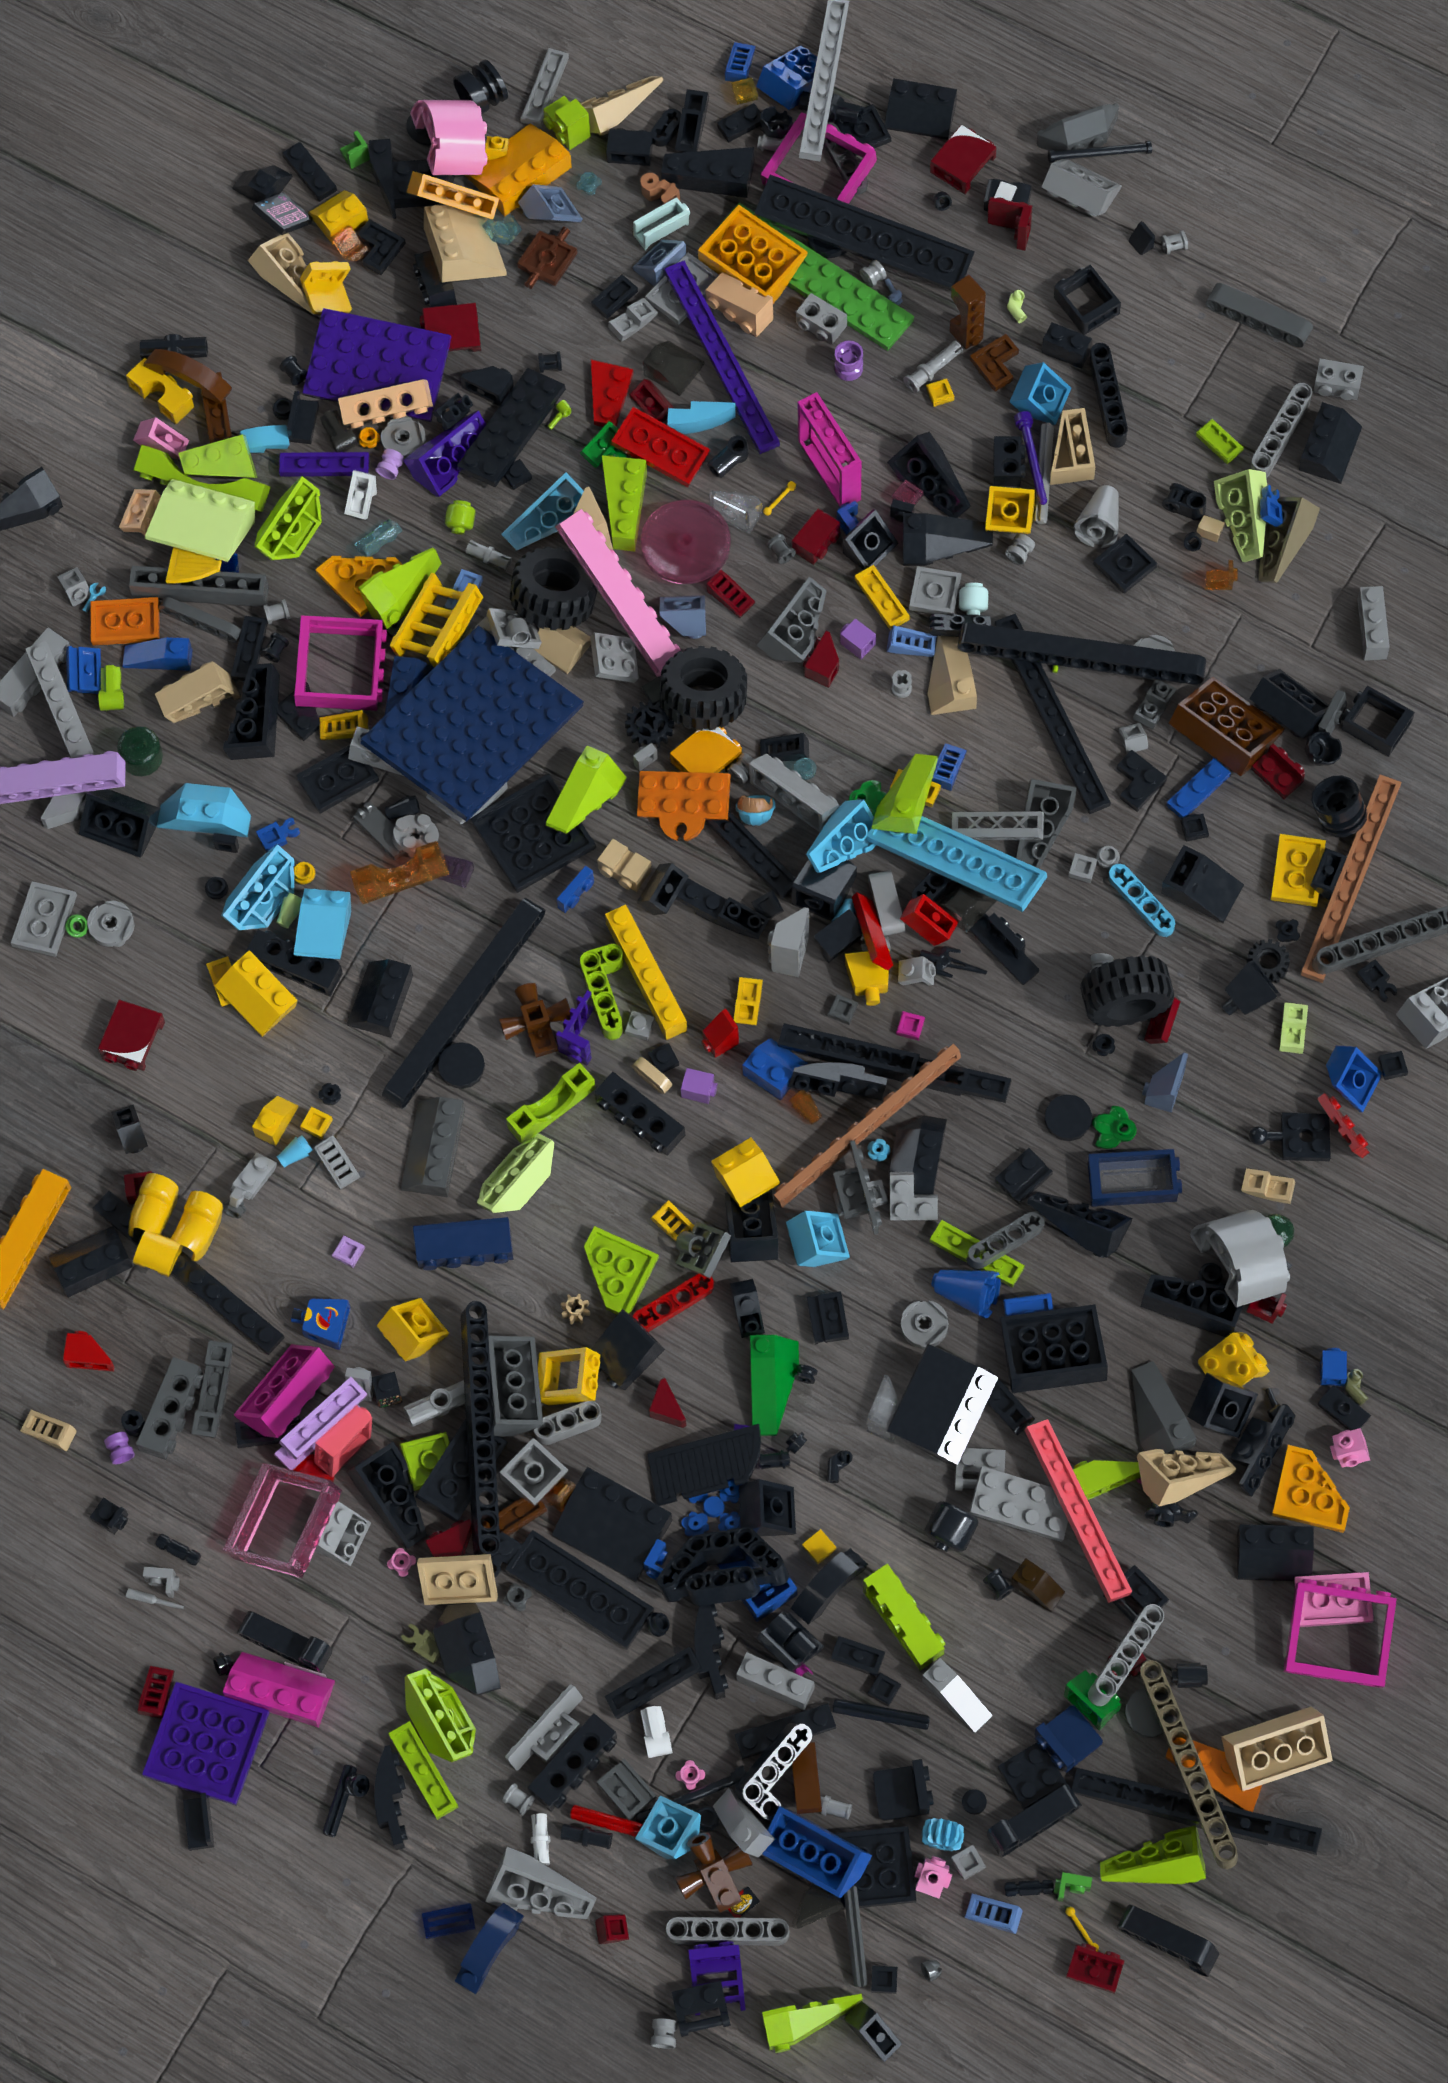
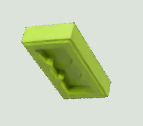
M1213 419L1196 432V437L1226 464L1243 452L1244 447Z

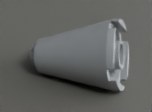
M1109 485L1100 486L1075 521V535L1081 542L1091 547L1098 544L1102 545L1101 548H1106L1117 541L1119 534V493L1114 487Z

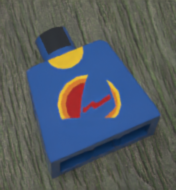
M310 1299L307 1311L293 1309L291 1322L303 1324L302 1332L304 1337L340 1350L351 1307L349 1301L344 1299Z

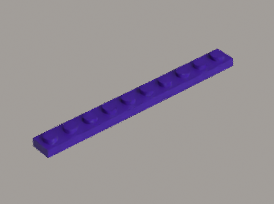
M685 260L665 268L664 273L732 403H735L736 410L759 454L779 447L780 441Z

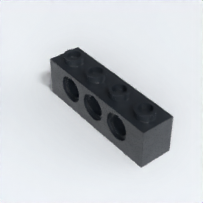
M257 930L245 953L250 950L269 971L331 997L343 975L341 965L337 960L295 956L294 941L289 939L284 941L268 930L265 932ZM274 949L280 950L276 955L269 954ZM292 959H301L297 964L290 963ZM315 967L321 968L317 973L310 972Z
M612 1072L595 1090L596 1104L602 1110L607 1111L608 1109L612 1112L614 1118L620 1124L625 1125L626 1123L630 1126L632 1132L638 1138L643 1139L644 1137L648 1140L650 1146L656 1152H663L668 1156L686 1136L683 1125L616 1073ZM618 1098L627 1100L621 1105L615 1103ZM636 1112L645 1114L639 1119L633 1117V1114ZM660 1126L662 1130L655 1133L651 1131V1128Z
M593 1713L528 1786L529 1793L551 1812L555 1807L559 1809L568 1798L566 1795L571 1789L576 1790L582 1784L585 1773L588 1770L592 1772L599 1765L601 1755L605 1751L609 1753L617 1744L616 1731ZM590 1740L598 1743L594 1750H587L584 1748V1745ZM572 1759L581 1761V1765L577 1769L569 1768L568 1763ZM557 1777L565 1780L563 1786L559 1788L551 1785L552 1780Z

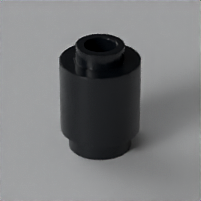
M1200 1662L1176 1663V1668H1172V1683H1177V1688H1198L1208 1684L1207 1665H1201Z

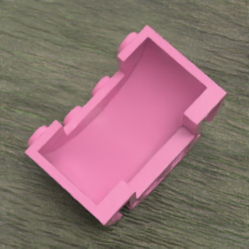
M418 100L410 114L416 129H424V127L427 129L432 143L427 162L432 175H481L483 166L487 165V154L485 153L487 124L482 120L480 106H477L472 100Z

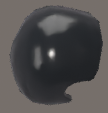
M769 107L760 113V127L768 137H785L793 126V118L788 115L786 110L783 113H779L776 107Z
M1315 732L1307 738L1304 749L1309 761L1313 764L1328 766L1340 759L1342 754L1341 741L1333 738L1330 732Z

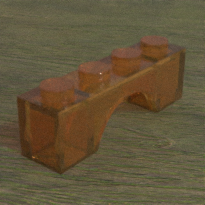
M438 841L415 848L413 857L402 866L383 869L370 864L350 871L354 888L362 904L450 874Z

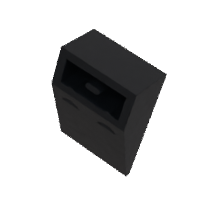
M1183 845L1163 881L1161 894L1224 923L1244 884L1204 854Z

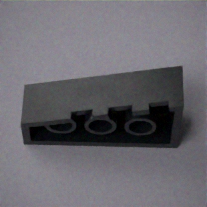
M1151 1274L1140 1307L1227 1337L1234 1333L1244 1305L1235 1307L1224 1290L1226 1286L1224 1283L1215 1285L1207 1284L1201 1280L1192 1282L1184 1281L1182 1278Z

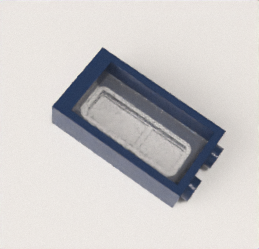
M1174 1149L1088 1155L1091 1207L1177 1202L1178 1194L1182 1193L1181 1179H1177L1176 1171H1180L1179 1157H1175Z

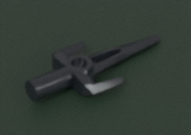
M949 946L942 947L940 954L921 950L919 956L937 963L935 967L936 974L952 978L953 975L943 971L945 967L987 974V970L950 957L949 952L961 953V950ZM951 962H955V963L960 964V965H963V966L951 964Z

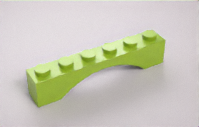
M141 445L134 467L135 471L140 472L139 477L151 481L153 477L161 479L160 484L166 486L174 479L254 501L255 511L260 512L264 510L271 488L268 485L247 478L226 484H207L196 481L184 474L168 453L145 445Z

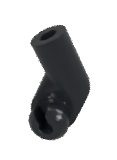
M839 1451L828 1460V1483L839 1482V1471L853 1459L850 1451Z

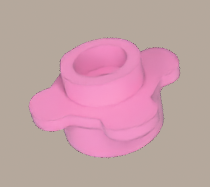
M398 1548L392 1558L388 1560L387 1566L389 1569L396 1570L399 1576L405 1577L408 1575L410 1567L416 1564V1558L413 1555L410 1556L403 1548Z
M689 1760L685 1762L681 1771L676 1772L675 1776L678 1781H682L686 1785L688 1790H694L696 1784L705 1778L704 1770H699L694 1761ZM689 1773H692V1774H693V1776H692L691 1778L688 1777V1774H689Z

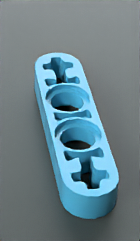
M1123 864L1113 865L1108 876L1111 885L1156 934L1162 937L1171 935L1175 929V919L1128 867ZM1115 872L1118 874L1124 873L1123 880L1120 877L1115 878ZM1131 887H1136L1141 891V894L1137 897H1132L1128 894V890ZM1150 903L1156 907V910L1153 913H1146L1143 910V906ZM1160 920L1163 923L1169 922L1168 929L1166 927H1160Z

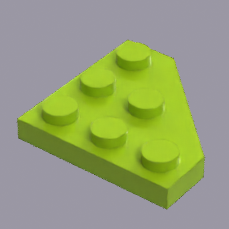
M594 1226L584 1245V1250L605 1308L617 1315L622 1309L631 1314L659 1259V1255Z

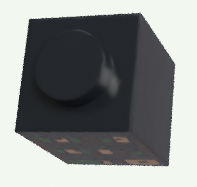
M395 1371L372 1377L379 1408L403 1402Z

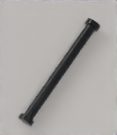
M1149 140L1141 144L1063 151L1050 149L1048 150V161L1053 163L1055 160L1139 152L1151 154L1152 143Z

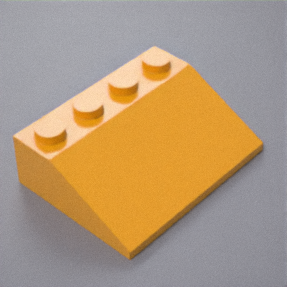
M530 123L509 138L507 155L487 160V165L483 166L481 175L465 176L481 193L499 198L497 209L506 216L520 206L519 200L533 184L547 186L572 168L571 155L557 139Z
M738 205L698 249V260L719 275L723 272L743 282L742 286L749 290L752 287L758 289L757 294L763 297L767 295L772 296L774 304L785 290L808 252Z

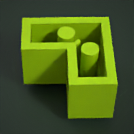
M563 96L543 109V122L549 130L552 129L556 134L557 140L562 145L565 144L569 150L591 137L589 113L576 98L570 102Z

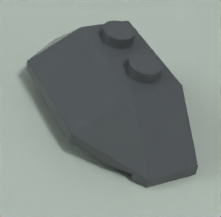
M1117 103L1101 105L1062 119L1045 130L1038 131L1036 144L1039 148L1045 150L1053 149L1054 151L1101 147L1107 143L1118 119L1119 106Z

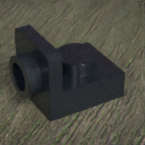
M103 1497L91 1514L90 1519L115 1535L118 1529L122 1530L127 1524L128 1513L122 1506L118 1507Z

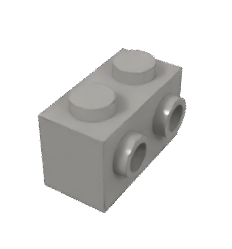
M1320 358L1313 392L1319 393L1322 396L1331 395L1341 397L1344 400H1357L1364 366Z

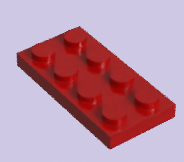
M632 407L611 441V445L635 459L646 460V465L686 487H689L710 453L709 448L635 407Z

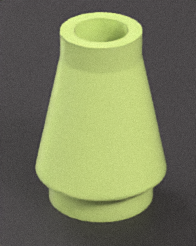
M288 893L287 897H284L276 921L278 925L286 929L289 928L290 924L299 915L302 898L292 893Z

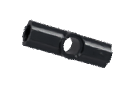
M802 92L798 103L799 109L808 110L811 92ZM833 93L828 122L831 123L838 119L860 125L865 114V107L845 102L840 95Z
M169 334L164 339L140 340L141 360L144 358L148 359L155 349L174 351L190 358L207 357V337L183 338V336L178 334Z

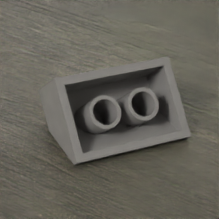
M1062 159L1051 164L1041 188L1047 190L1049 195L1053 197L1060 196L1066 199L1067 204L1073 207L1080 206L1085 209L1087 214L1096 217L1107 211L1122 185L1069 159Z
M804 907L776 923L774 932L770 931L767 945H769L768 963H771L772 972L799 977L809 939V908Z

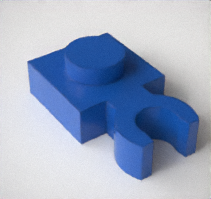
M1267 485L1261 491L1263 496L1260 500L1261 519L1278 527L1283 524L1282 505L1277 502V499L1280 497L1279 490L1276 489L1271 492V486Z
M293 818L285 820L280 827L276 821L256 831L266 853L276 844L280 847L286 845V837L293 838L300 834L299 828L294 830L288 829L295 824Z

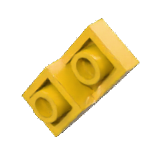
M487 136L485 143L487 160L507 155L509 139L499 136Z

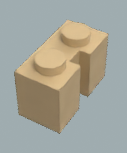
M614 839L611 840L597 860L598 869L602 875L607 878L612 877L623 888L628 890L631 888L636 892L652 871L650 860L638 853H632L628 850V847Z

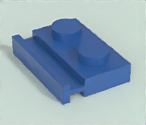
M68 646L66 649L68 692L77 691L78 693L99 694L101 690V649L73 648Z

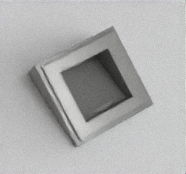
M1141 723L1118 729L1127 754L1131 750L1137 752L1148 748L1147 734Z

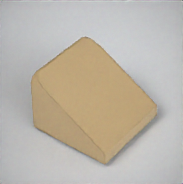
M1204 515L1197 527V532L1202 538L1218 542L1225 522Z

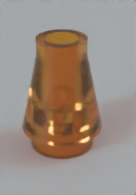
M801 1090L789 1100L792 1104L791 1107L807 1119L811 1125L822 1118L810 1092L807 1093L805 1090Z

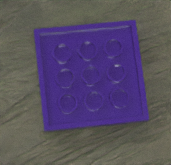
M176 1682L143 1770V1777L200 1795L201 1793H206L210 1798L237 1806L270 1713L269 1710Z

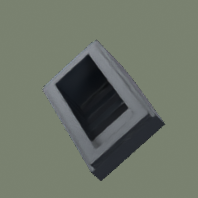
M804 733L761 739L760 756L768 754L772 758L777 757L781 761L809 760V740ZM778 745H781L782 752H778ZM788 745H791V751H788ZM769 746L773 747L772 754H769Z

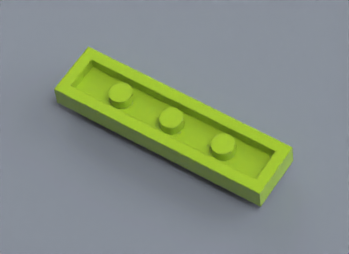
M941 1220L930 1238V1243L966 1263L969 1248L980 1242L978 1239ZM974 1254V1258L979 1257L980 1259H982L983 1254L980 1256H976ZM1004 1255L979 1270L999 1272L1000 1275L996 1276V1278L1001 1279V1282L1013 1288L1025 1265Z
M409 1721L388 1733L436 1819L438 1820L459 1808L411 1722Z

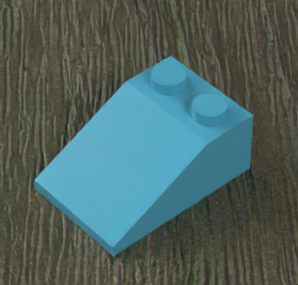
M304 888L294 947L295 956L341 958L351 916L350 892Z

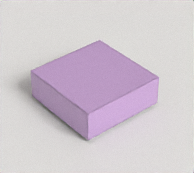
M343 1235L332 1254V1258L354 1268L365 1247Z

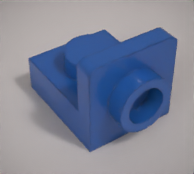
M856 501L850 504L845 503L837 510L836 520L840 522V527L845 535L859 523L855 517L858 514V504Z
M659 1539L656 1540L643 1563L644 1570L647 1571L646 1575L654 1580H657L659 1574L663 1571V1568L659 1567L658 1564L662 1566L668 1556L666 1543Z

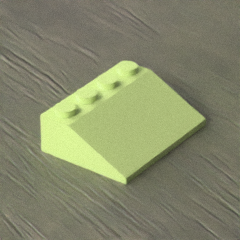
M172 479L161 495L145 534V539L228 562L255 523V502Z

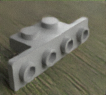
M570 1684L505 1756L506 1760L516 1771L533 1754H536L549 1764L582 1727L569 1716L583 1699L575 1686Z

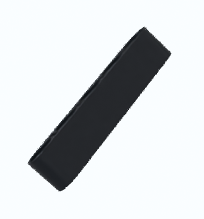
M1096 343L1092 346L1090 352V368L1106 440L1111 447L1120 448L1126 443L1128 426L1109 346L1105 343ZM1110 413H1115V414H1117V415H1116V416H1111V415H1109V414H1110ZM1118 432L1121 433V435H1115L1113 433Z

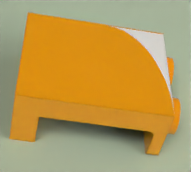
M719 726L715 730H697L670 752V760L680 772L719 773L735 759L738 761V757L742 754V747L735 739L731 740L726 735V730Z

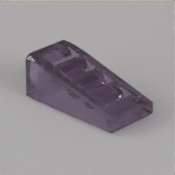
M432 852L423 873L466 888L474 871V863L465 859ZM435 860L439 861L436 870L431 869ZM443 863H446L444 872L440 871ZM451 866H455L453 873H449ZM459 869H463L461 875H457Z

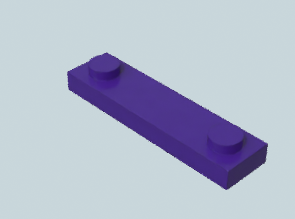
M369 452L280 453L279 474L280 477L352 476L354 470L369 474L370 456Z

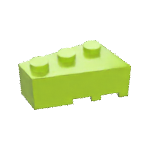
M243 434L178 453L184 474L258 478L246 436Z

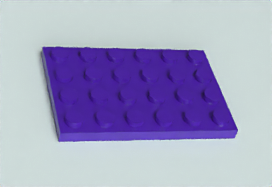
M323 308L303 394L339 402L338 398L424 379L428 380L433 407L427 408L428 412L415 414L412 411L407 412L406 416L431 422L452 337L448 334ZM406 394L403 397V404L409 406L412 402V397L410 394ZM384 399L381 407L384 411H387L391 406V402L389 399ZM366 403L361 406L362 408L369 409Z

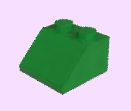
M1084 1670L1066 1684L1064 1697L1100 1731L1120 1711V1698L1115 1694L1106 1705H1094L1089 1700L1088 1692L1098 1676L1093 1672L1089 1674ZM1099 1688L1102 1693L1106 1694L1103 1689Z

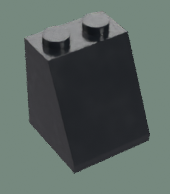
M808 859L792 884V905L801 909L804 907L809 908L810 913L832 921L843 905L857 877V866L851 861L846 860L837 866L817 873Z
M622 1309L591 1350L600 1354L598 1372L604 1370L609 1375L606 1380L615 1389L621 1387L623 1390H626L658 1358L665 1348L632 1315Z

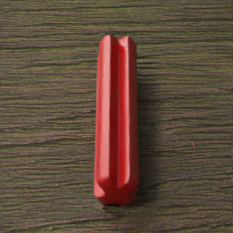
M573 1805L570 1812L571 1819L634 1837L637 1836L643 1826L635 1821L578 1805Z

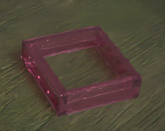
M263 1463L223 1551L235 1560L303 1578L324 1529L329 1523L335 1505L339 1501L342 1490L331 1480ZM280 1481L320 1492L288 1563L247 1552Z

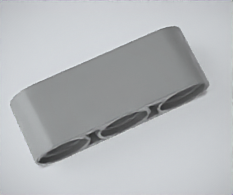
M891 870L868 874L873 903L884 936L905 932V924L900 920L902 911Z
M586 1401L543 1417V1426L534 1429L536 1440L541 1445H550L599 1426L602 1420L600 1406L594 1401ZM591 1410L597 1413L591 1419L584 1416L586 1412ZM566 1419H571L574 1421V1424L570 1427H564L562 1422ZM545 1427L552 1430L546 1436L539 1434V1431Z

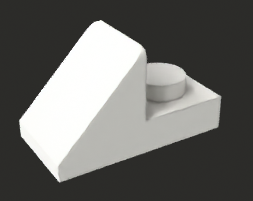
M356 470L353 471L344 514L361 519L368 518L372 497L377 494L375 475Z

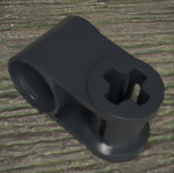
M1172 483L1169 488L1170 493L1163 500L1162 506L1170 512L1178 513L1192 520L1202 519L1206 513L1207 500L1205 495L1181 484Z

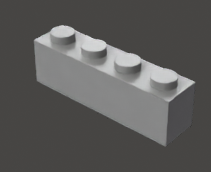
M47 628L32 646L46 640L57 667H59L62 663L66 662V649L70 644L53 630ZM26 652L0 680V708L13 717L18 712H22L31 697L36 696L41 690Z

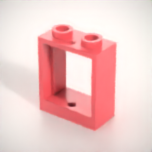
M355 1406L315 1443L314 1463L332 1478L371 1439L372 1416L370 1412L364 1407Z

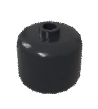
M940 1501L936 1504L924 1531L927 1537L935 1541V1547L945 1552L948 1549L963 1552L966 1550L979 1522L975 1516L950 1503Z

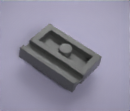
M625 1759L621 1760L617 1766H614L597 1781L599 1787L628 1820H631L652 1800L657 1798L656 1794Z

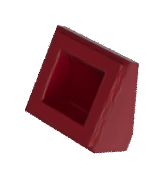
M625 1914L607 1915L596 1919L595 1924L599 1944L629 1940Z

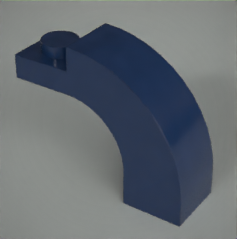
M502 1903L485 1923L467 1951L455 1982L477 1994L497 1956L515 1936L524 1915Z

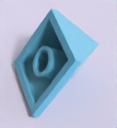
M659 1796L635 1839L665 1859H677L691 1851L687 1843L692 1837L699 1834L701 1815L665 1797Z

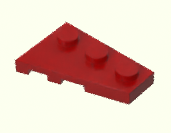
M591 359L594 425L604 427L610 421L617 427L634 374L633 369Z

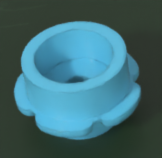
M883 1139L871 1141L867 1146L869 1150L868 1156L874 1161H883L890 1154V1146Z

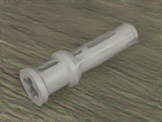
M955 340L952 341L951 344L928 363L920 364L914 373L910 376L906 375L903 379L907 388L911 392L917 393L923 384L931 382L936 372L963 352V348H960L961 345Z

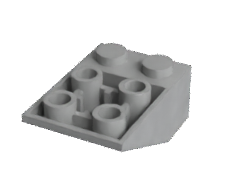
M1448 977L1409 997L1396 1013V1016L1426 1049L1448 1036Z

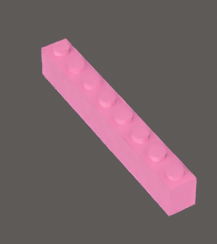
M580 509L555 526V528L657 677H660L662 668L666 665L668 659L674 658V654L681 651L677 644L673 645L669 639L670 633L667 628L659 624L654 609L651 606L648 607L643 599L645 597L638 587H634L630 581L632 578L625 568H621L618 563L619 558L612 549H608L605 544L606 539L599 530L596 531L592 525L593 519L586 511L583 512Z

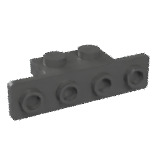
M855 1140L850 1141V1150L855 1167L833 1173L845 1219L868 1214L873 1233L879 1234V1226L882 1225L879 1211L875 1212L873 1208L876 1200L873 1189L868 1190L866 1183L870 1182L867 1168L863 1169L861 1161L864 1160L861 1146L856 1147Z

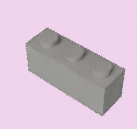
M1383 586L1360 587L1357 601L1364 661L1387 659L1390 646Z
M747 1652L736 1674L737 1682L805 1711L815 1689L814 1681Z

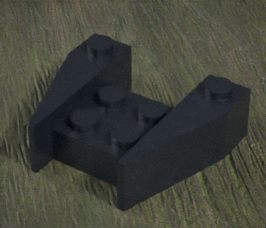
M390 139L369 140L372 174L393 219H396V208L445 205L407 193L411 175L414 171L450 183L454 182L455 175H432L427 159L393 162Z

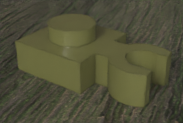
M409 1624L408 1627L414 1632V1635L408 1638L402 1634L403 1642L409 1645L415 1644V1647L412 1649L413 1652L434 1665L440 1654L433 1633L426 1629L424 1634L421 1635L415 1625Z

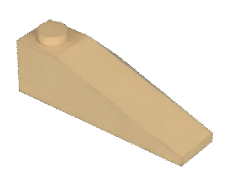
M937 637L928 688L931 715L976 709L977 694L968 653L960 651L957 647L959 637Z

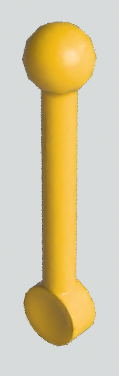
M788 482L787 488L769 507L763 509L764 515H771L772 509L790 491L796 489L795 482Z
M1067 1907L1065 1910L1066 1915L1072 1918L1087 1943L1096 1947L1098 1952V1944L1092 1942L1076 1917L1075 1909Z

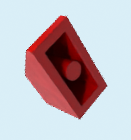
M727 1009L722 1010L702 1031L703 1040L701 1043L707 1053L712 1052L715 1058L739 1044L738 1026Z
M84 1331L67 1333L63 1362L67 1368L114 1372L115 1367L111 1359L91 1335Z

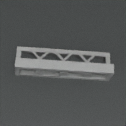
M1042 811L952 812V830L974 840H1043L1044 812ZM967 817L973 824L969 828H958V818ZM971 817L979 818L976 821H974ZM984 817H990L995 823L991 828H981L978 825ZM1007 817H1012L1017 822L1013 828H1003L1001 823ZM1029 817H1038L1037 828H1026L1023 823Z

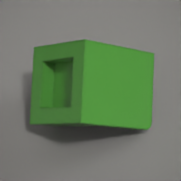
M358 130L353 132L355 141L340 149L341 155L351 169L370 160L368 145Z

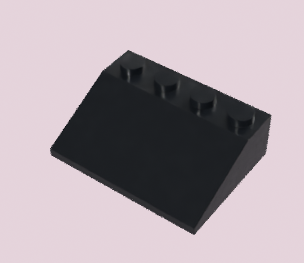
M1096 1304L1000 1317L1012 1394L1107 1381L1108 1365Z
M927 1344L886 1431L947 1464L957 1465L998 1377L970 1362Z
M587 1467L576 1484L552 1536L632 1581L637 1582L644 1570L643 1563L656 1540L663 1538L673 1521L672 1513Z

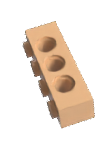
M424 379L338 398L343 425H350L351 429L363 427V422L372 421V424L385 422V417L393 416V419L406 417L407 412L414 411L415 414L428 412L427 408L433 407L428 380ZM406 394H410L412 397V402L409 406L403 404V397ZM384 399H389L391 402V406L387 411H384L381 407ZM366 403L369 406V413L363 416L360 408Z

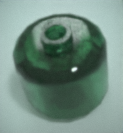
M137 726L129 728L120 736L117 750L118 754L125 760V770L133 776L143 777L151 775L158 770L162 764L163 752L159 738L154 731L147 727Z

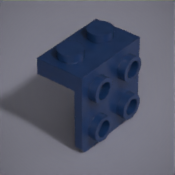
M1069 1706L1047 1725L1043 1722L1035 1729V1741L1043 1750L1046 1748L1055 1766L1058 1769L1062 1768L1065 1773L1083 1761L1103 1743L1102 1738L1075 1706Z

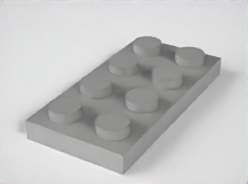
M984 1466L980 1468L969 1510L970 1514L1059 1542L1064 1540L1068 1519L1052 1487Z

